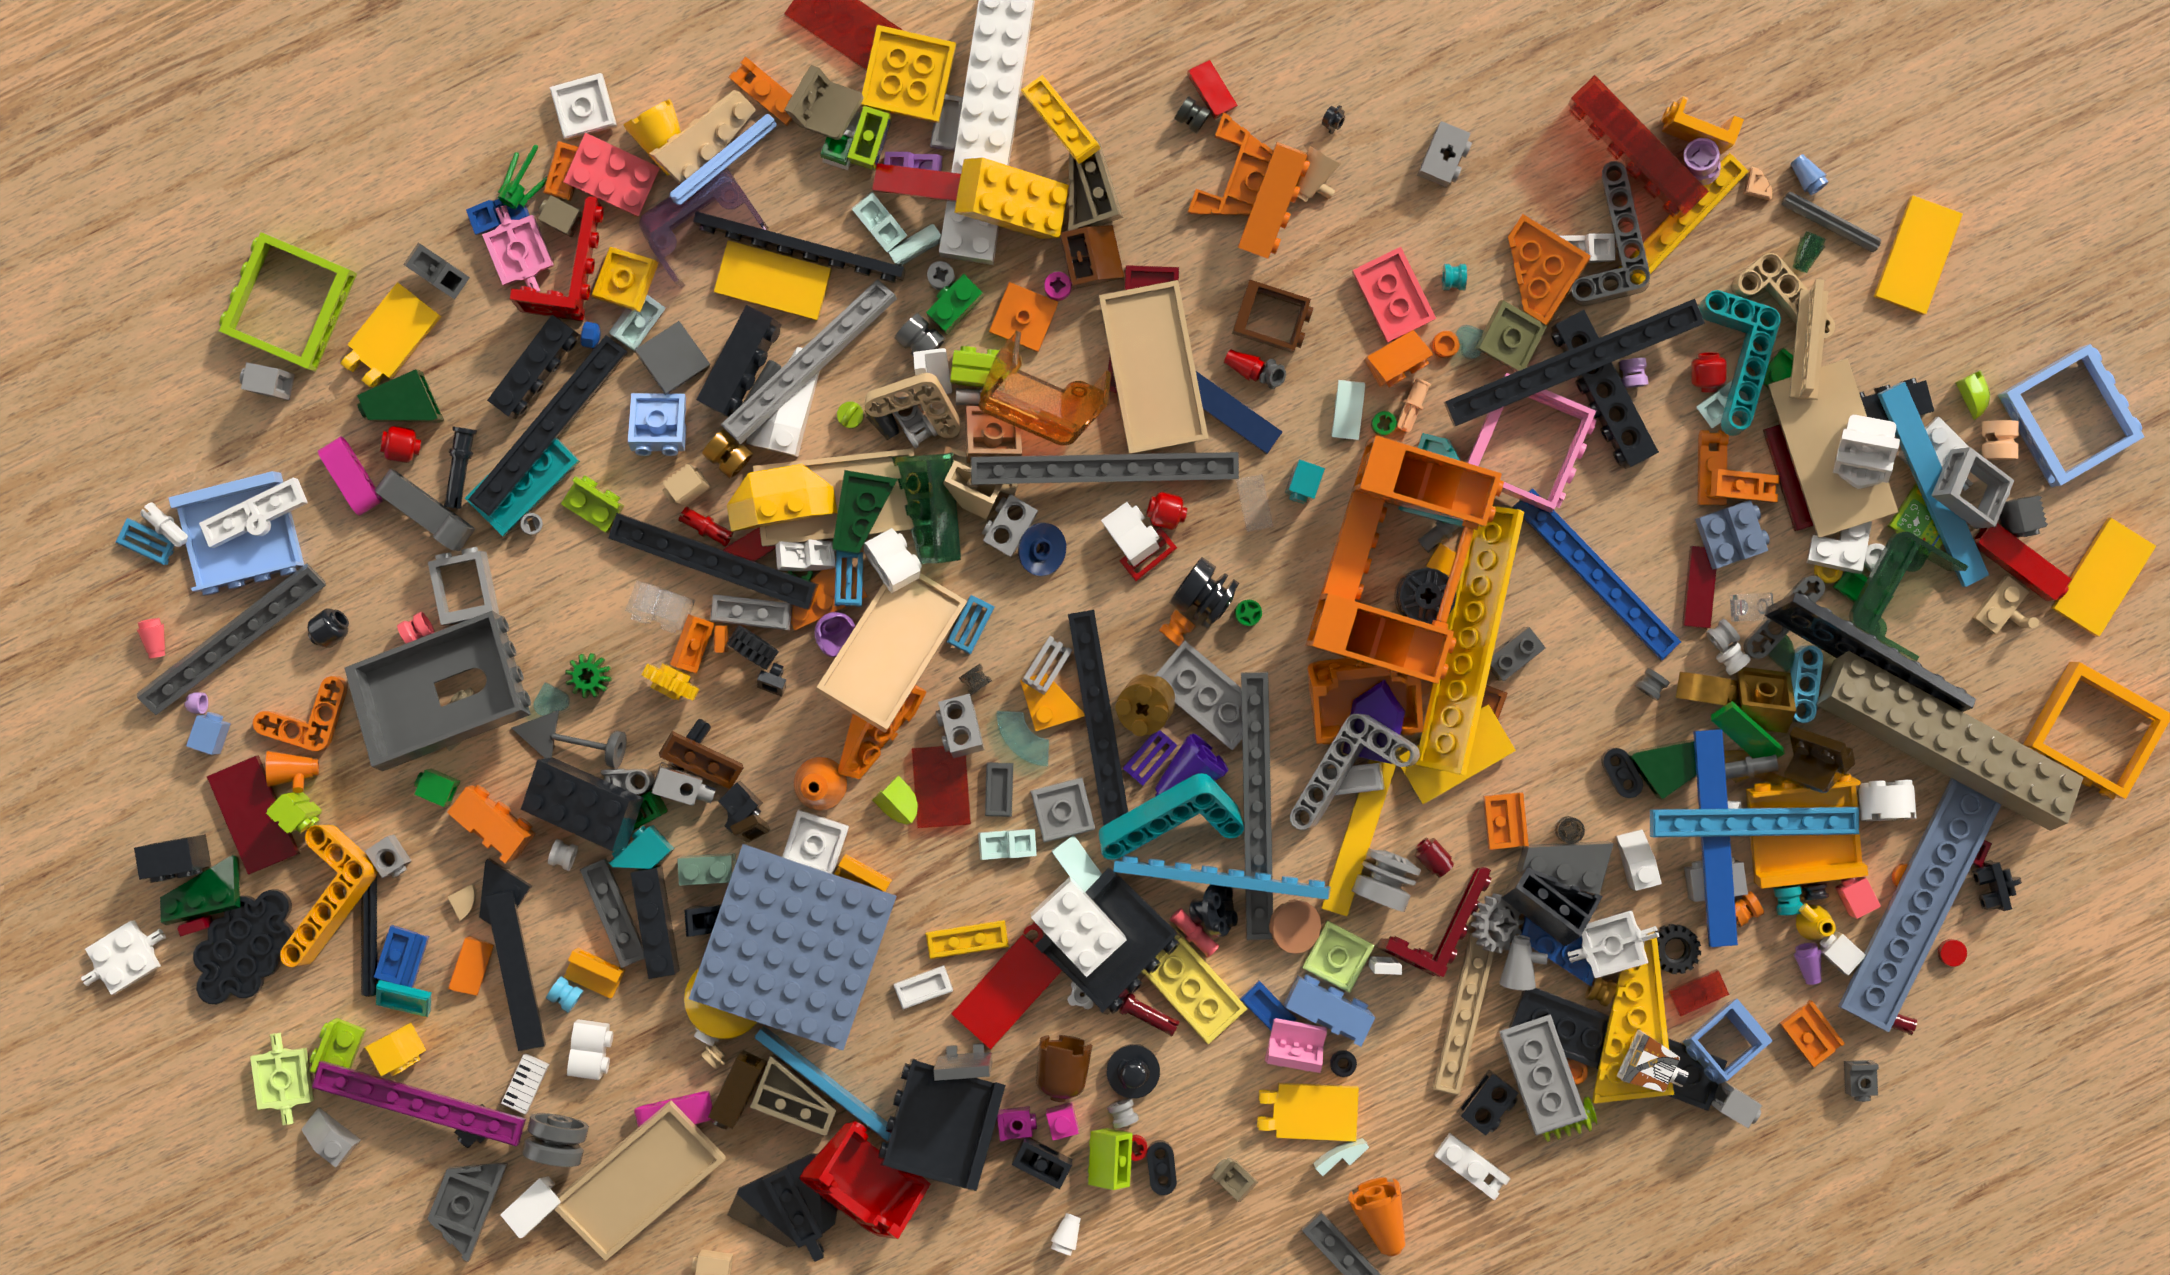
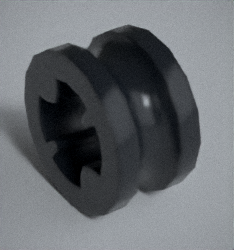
M1827 883L1804 885L1803 890L1807 893L1804 899L1810 901L1828 898L1829 893L1825 891V888L1828 887Z

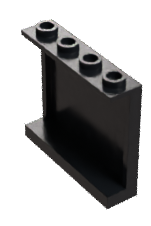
M1109 867L1085 893L1121 930L1126 937V941L1087 977L1047 934L1035 945L1100 1008L1103 1014L1107 1015L1110 1012L1114 1014L1124 1004L1122 999L1128 993L1133 994L1142 985L1140 980L1147 973L1152 974L1161 965L1159 960L1166 953L1170 955L1180 944L1178 940L1182 937L1129 884Z
M911 1059L909 1064L905 1063L903 1066L901 1079L905 1081L902 1090L897 1089L893 1105L897 1106L895 1116H890L887 1122L886 1132H889L887 1143L882 1142L878 1158L882 1159L881 1165L971 1191H977L1006 1085L979 1078L934 1081L935 1066L919 1062L917 1059Z

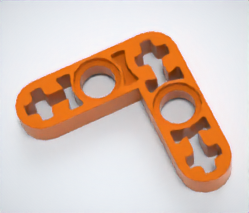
M339 676L326 677L321 682L309 722L274 711H262L255 715L253 727L257 733L311 751L325 750L329 747L347 694V683ZM336 681V686L340 688V691L334 692L331 700L337 701L336 704L328 701L324 702L323 698H330L332 692L328 685L334 684ZM323 706H328L332 710L333 714L329 721H324L319 716V711ZM269 716L270 722L280 724L279 728L267 727L264 729L265 725L261 723V720ZM290 723H294L299 729V734L294 739L289 738L285 732L287 725ZM315 724L329 726L328 730H321L320 737L324 741L316 746V741L312 739V735H318L320 727H315Z

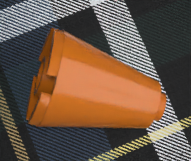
M815 757L807 760L798 768L794 777V790L798 799L805 806L814 810H827L836 806L842 800L847 791V777L837 772L839 764L830 758ZM813 782L819 785L818 791L814 788Z
M1380 1177L1358 1185L1359 1191L1354 1195L1351 1191L1348 1201L1380 1253L1387 1256H1396L1405 1247L1401 1186L1396 1179H1393L1394 1182H1388L1386 1177Z

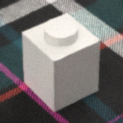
M1837 931L1831 936L1823 938L1820 942L1821 946L1819 949L1821 950V955L1841 973L1849 975L1866 956L1846 936Z

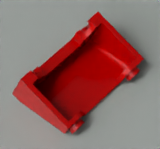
M855 1121L845 1123L805 1167L799 1179L868 1232L879 1237L899 1239L931 1183L922 1176L881 1165L882 1159L878 1158L879 1150L867 1141L868 1135L865 1133L867 1129Z

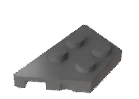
M508 1163L449 1167L446 1170L427 1220L442 1232L443 1237L449 1244L452 1243L458 1249L464 1261L469 1262L471 1260Z

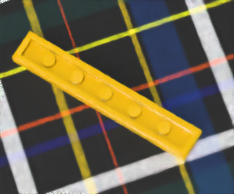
M1728 153L1720 161L1721 169L1717 179L1707 185H1697L1643 242L1650 274L1749 172L1731 153ZM1636 249L1628 258H1636L1639 255V251ZM1640 273L1633 274L1630 278V281L1635 285H1640L1645 280V277Z
M1368 760L1367 764L1381 763L1384 789L1358 792L1328 884L1331 887L1330 897L1328 900L1323 899L1322 909L1348 916L1355 894L1352 889L1358 874L1361 875L1362 863L1366 860V853L1368 848H1370L1396 767L1394 764Z

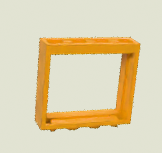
M2069 662L2023 745L2082 776L2081 784L2087 787H2091V785L2096 786L2100 789L2099 794L2112 800L2115 798L2126 799L2169 724L2170 713L2083 663ZM2079 679L2152 720L2117 784L2043 743Z

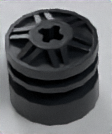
M1201 557L1169 603L1183 613L1192 605L1196 606L1197 609L1192 619L1197 621L1203 612L1206 613L1207 616L1201 625L1207 629L1226 611L1234 599L1239 582L1233 579L1226 588L1222 585L1228 575L1224 573L1216 581L1213 580L1212 576L1216 566Z
M1422 568L1408 572L1400 579L1395 588L1394 600L1399 613L1402 616L1432 624L1433 620L1437 618L1449 577L1440 570L1432 568ZM1425 589H1427L1428 593L1433 594V599H1429L1428 604H1426L1425 599L1420 597L1421 594L1425 593ZM1456 593L1453 599L1450 613L1455 606Z

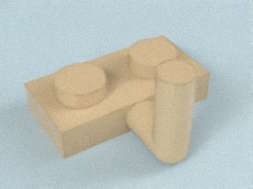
M2010 576L2002 578L1972 617L1992 634H1997L2008 619H2011L2021 628H2036L2039 625L2037 618H2026L2016 610L2029 591Z

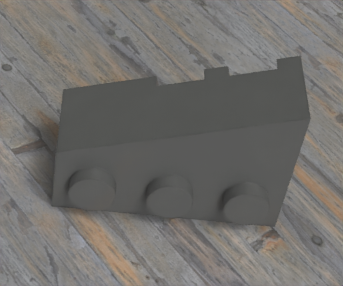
M1599 841L1523 846L1516 871L1520 873L1528 867L1558 879L1557 882L1567 886L1575 885L1580 887L1582 891L1600 895L1614 843Z

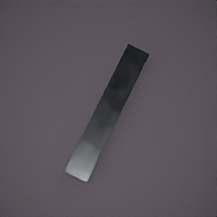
M508 890L487 894L485 899L518 1051L543 1047L546 1045L514 891Z

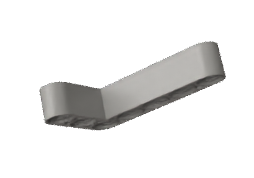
M1353 714L1349 716L1291 811V824L1299 830L1313 828L1319 823L1364 746L1399 767L1412 766L1418 761L1420 757L1418 747L1369 715ZM1357 719H1361L1365 724L1362 733H1358L1354 728ZM1380 733H1384L1388 741L1387 745L1383 748L1377 743V737ZM1345 741L1351 746V752L1348 756L1343 755L1341 752V745ZM1403 747L1410 751V759L1407 762L1402 761L1399 756V752ZM1331 764L1337 769V776L1334 779L1330 778L1327 774V769ZM1317 787L1324 794L1320 802L1314 798V790ZM1303 810L1307 811L1310 815L1308 824H1304L1300 819V814Z

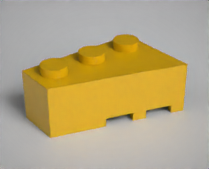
M412 1022L364 1047L380 1076L390 1072L391 1076L402 1072L421 1060L419 1054L426 1051Z

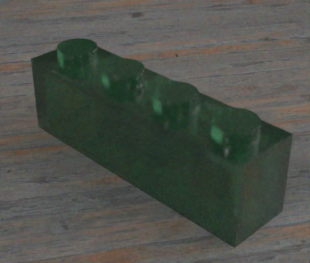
M953 453L892 457L894 466H898L901 478L898 479L900 490L904 489L908 504L905 505L907 516H910L914 527L911 529L920 563H945L961 560L957 501L943 484L953 464Z

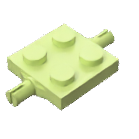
M274 1033L269 1035L271 1051L250 1056L257 1109H280L282 1125H289L294 1123L291 1109L293 1106L314 1101L307 1048L293 1050L283 1048L281 1033Z

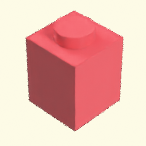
M1865 877L1842 879V884L1835 887L1851 917L1858 919L1881 907Z

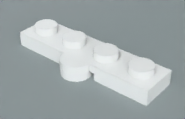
M291 478L199 524L208 546L216 548L247 532L256 536H264L270 531V521L308 502L299 480Z

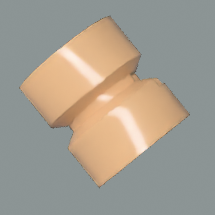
M1995 420L1982 422V437L1986 439V442L1982 444V456L1985 459H2018V444L2014 442V439L2019 436V421Z

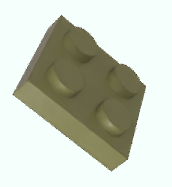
M1501 300L1498 302L1475 349L1518 372L1527 367L1547 325L1506 301Z

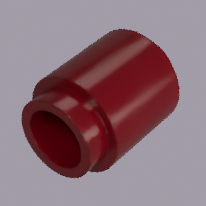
M1424 838L1415 847L1417 850L1415 857L1432 875L1436 874L1438 878L1444 876L1454 866V862L1451 860L1452 856L1435 838L1430 840Z

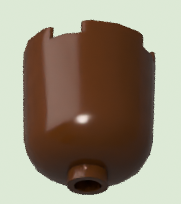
M1045 1035L1040 1038L1036 1084L1040 1091L1050 1096L1052 1101L1066 1102V1099L1074 1098L1084 1091L1093 1045L1084 1046L1085 1040L1073 1036L1059 1035V1040H1049V1035Z

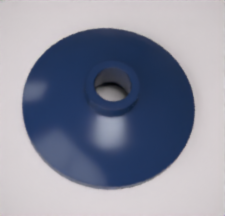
M1037 523L1029 527L1022 535L1018 546V556L1023 568L1037 576H1046L1055 572L1063 563L1066 555L1065 537L1061 530L1053 524ZM1040 544V550L1036 552V547Z

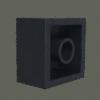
M206 834L134 848L139 880L149 878L150 883L176 877L193 876L203 873L202 868L211 866Z

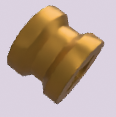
M1594 977L1592 986H1587L1585 998L1591 1001L1594 999L1598 1000L1601 1005L1607 1007L1615 994L1616 982L1612 980L1605 981L1602 977Z

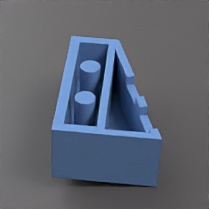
M1307 974L1304 978L1297 975L1284 1002L1285 1008L1314 1023L1331 1029V1032L1337 1035L1341 1034L1354 1040V1044L1362 1047L1375 1020L1374 1015L1367 1009L1368 1004L1357 998H1353L1350 1001L1343 997L1344 992L1332 986L1327 990L1319 986V980Z

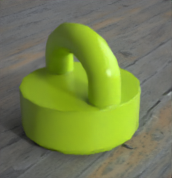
M853 401L845 402L838 408L837 418L844 427L849 429L856 428L863 422L864 411L858 403Z

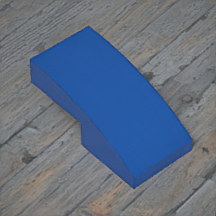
M499 199L495 201L488 200L466 209L475 235L495 230L501 224L495 209L501 208L505 204ZM518 205L517 209L506 207L511 220H520L530 216L526 205L524 208Z

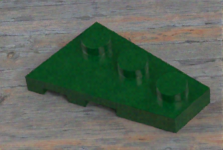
M844 470L832 551L857 555L860 553L898 480L897 478Z
M231 855L161 896V923L170 925L240 908L238 857Z

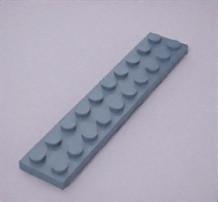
M1953 778L1950 779L1864 952L1866 956L1859 963L1838 1007L1885 1032H1890L2001 804Z

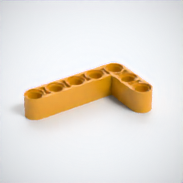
M314 825L308 828L305 833L306 844L338 874L283 946L280 957L283 964L287 967L304 966L311 964L378 874L377 869L367 854L334 825ZM322 832L324 833V841L321 839ZM341 849H342V851H343V857H342V859H341V857H340V850H341ZM359 866H361V868H362V874H361V876L359 875V872H358ZM344 887L346 888V896L343 894ZM328 908H329L330 911H331V916H330V917L328 916V913H327V912H328ZM313 929L315 930V938L312 935ZM297 950H299L300 953L299 959L297 957Z

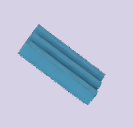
M130 518L126 519L116 540V543L163 565H168V558L172 556L175 546L163 534H158L154 529ZM130 526L168 543L165 547L129 530ZM126 535L163 552L162 556L125 540Z
M836 551L834 606L852 605L861 607L863 552L857 555ZM842 558H847L846 599H840ZM852 558H858L856 599H851Z
M970 595L947 643L971 654L995 606ZM973 602H975L978 606L960 641L957 642L955 638ZM985 607L987 611L969 647L964 644L982 608Z

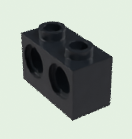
M1488 1070L1457 1110V1113L1486 1136L1489 1132H1494L1501 1123L1500 1117L1506 1110L1510 1111L1515 1106L1518 1100L1516 1096L1519 1093L1491 1070ZM1501 1087L1504 1089V1094L1500 1099H1492L1491 1094L1495 1088ZM1479 1109H1487L1488 1115L1484 1120L1478 1121L1475 1119V1114Z

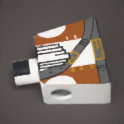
M1638 1029L1617 1077L1627 1083L1664 1092L1669 1082L1683 1087L1688 1078V1072L1677 1067L1680 1060L1679 1056Z

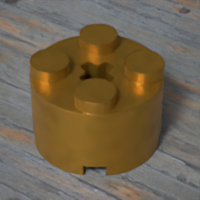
M1141 674L1134 677L1121 692L1115 705V711L1123 726L1134 735H1150L1162 729L1172 715L1175 706V693L1171 685L1162 677Z

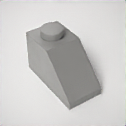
M317 1108L301 1129L314 1151L334 1167L346 1161L361 1141L360 1138L321 1108Z

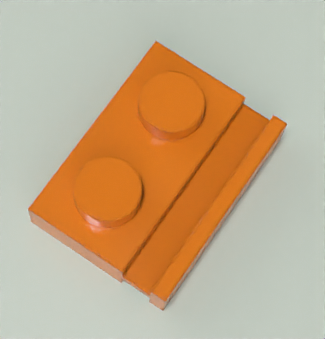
M1523 792L1483 796L1488 849L1529 846Z
M1811 1000L1779 1023L1812 1067H1816L1833 1054L1837 1048L1845 1044Z

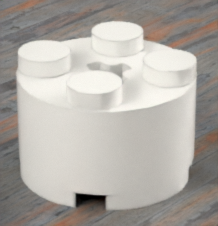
M1897 780L1887 783L1885 781H1869V783H1861L1860 788H1858L1860 821H1891L1904 818V820L1916 819L1915 790L1912 780Z

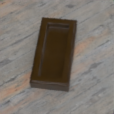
M755 814L730 826L735 836L748 843L770 831L767 822Z

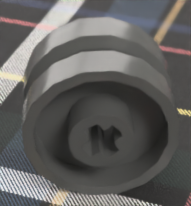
M537 1113L530 1116L527 1130L533 1136L525 1139L522 1151L524 1157L551 1166L575 1167L581 1164L584 1150L579 1144L587 1139L589 1130L587 1123L572 1117L550 1113Z

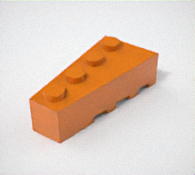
M1279 142L1275 144L1273 155L1266 168L1263 182L1260 185L1253 204L1254 206L1238 244V248L1269 259L1270 253L1276 254L1281 239L1276 237L1280 227L1285 229L1291 215L1286 212L1289 203H1295L1298 197L1300 187H1297L1296 184L1299 176L1305 177L1310 162L1306 161V152Z

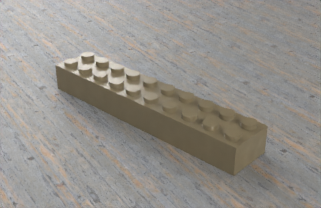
M1850 651L1833 660L1816 704L1817 706L2049 831L2068 824L2083 780L2082 776Z

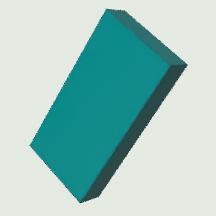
M379 980L376 986V1005L424 1017L429 1016L432 992Z

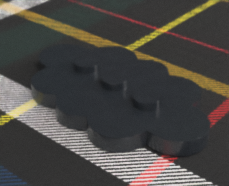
M271 889L261 893L257 899L241 895L240 908L225 911L224 917L215 919L210 923L207 934L208 940L200 942L193 952L194 964L202 972L197 981L196 991L203 1002L217 1005L226 1001L231 995L238 998L252 997L262 989L264 977L274 974L279 969L281 950L294 933L293 927L286 921L291 913L292 903L290 897L285 892L279 889Z

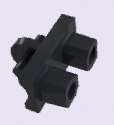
M1985 861L1983 867L1972 871L1976 885L1980 886L1989 883L1991 892L1979 895L1982 909L2011 910L2012 906L2009 896L2017 895L2015 886L2022 883L2021 877H2012L2010 869L2002 870L2000 862Z

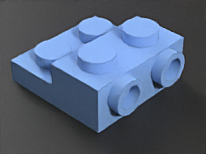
M631 393L628 444L631 451H635L640 456H648L651 454V451H662V454L666 456H675L678 454V451H685V394Z

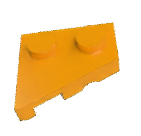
M1045 673L1039 683L1043 687L1050 677L1047 673ZM1038 675L1032 676L1030 679L1035 681ZM1020 680L1035 731L1085 716L1084 712L1054 681L1046 694L1043 695Z

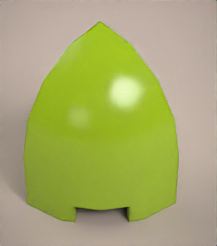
M1981 370L1955 382L1974 420L1983 415L1990 401L1989 387Z
M899 775L872 799L886 815L898 823L911 824L917 815L918 804L916 796Z

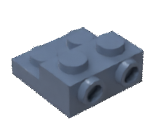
M1751 500L1695 519L1712 570L1769 551L1767 548L1770 542L1769 535L1765 530H1761L1758 522L1761 518V513L1758 506L1752 504Z

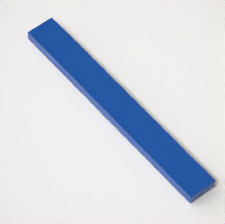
M1533 488L1528 491L1529 493L1541 497ZM1521 500L1512 507L1513 509L1524 511L1523 519L1660 660H1663L1681 643L1678 637L1554 510L1549 513Z
M1722 729L1693 731L1699 809H1728ZM1730 836L1701 837L1709 947L1738 945Z

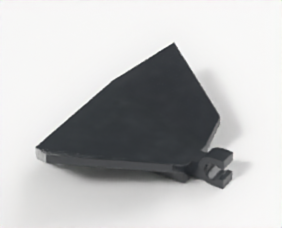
M811 1153L739 1187L727 1216L785 1247L797 1246L800 1248L806 1245L813 1261L816 1262L824 1258V1248L817 1239L823 1237V1233L835 1225L838 1209L799 1179L805 1167L817 1155L816 1153Z

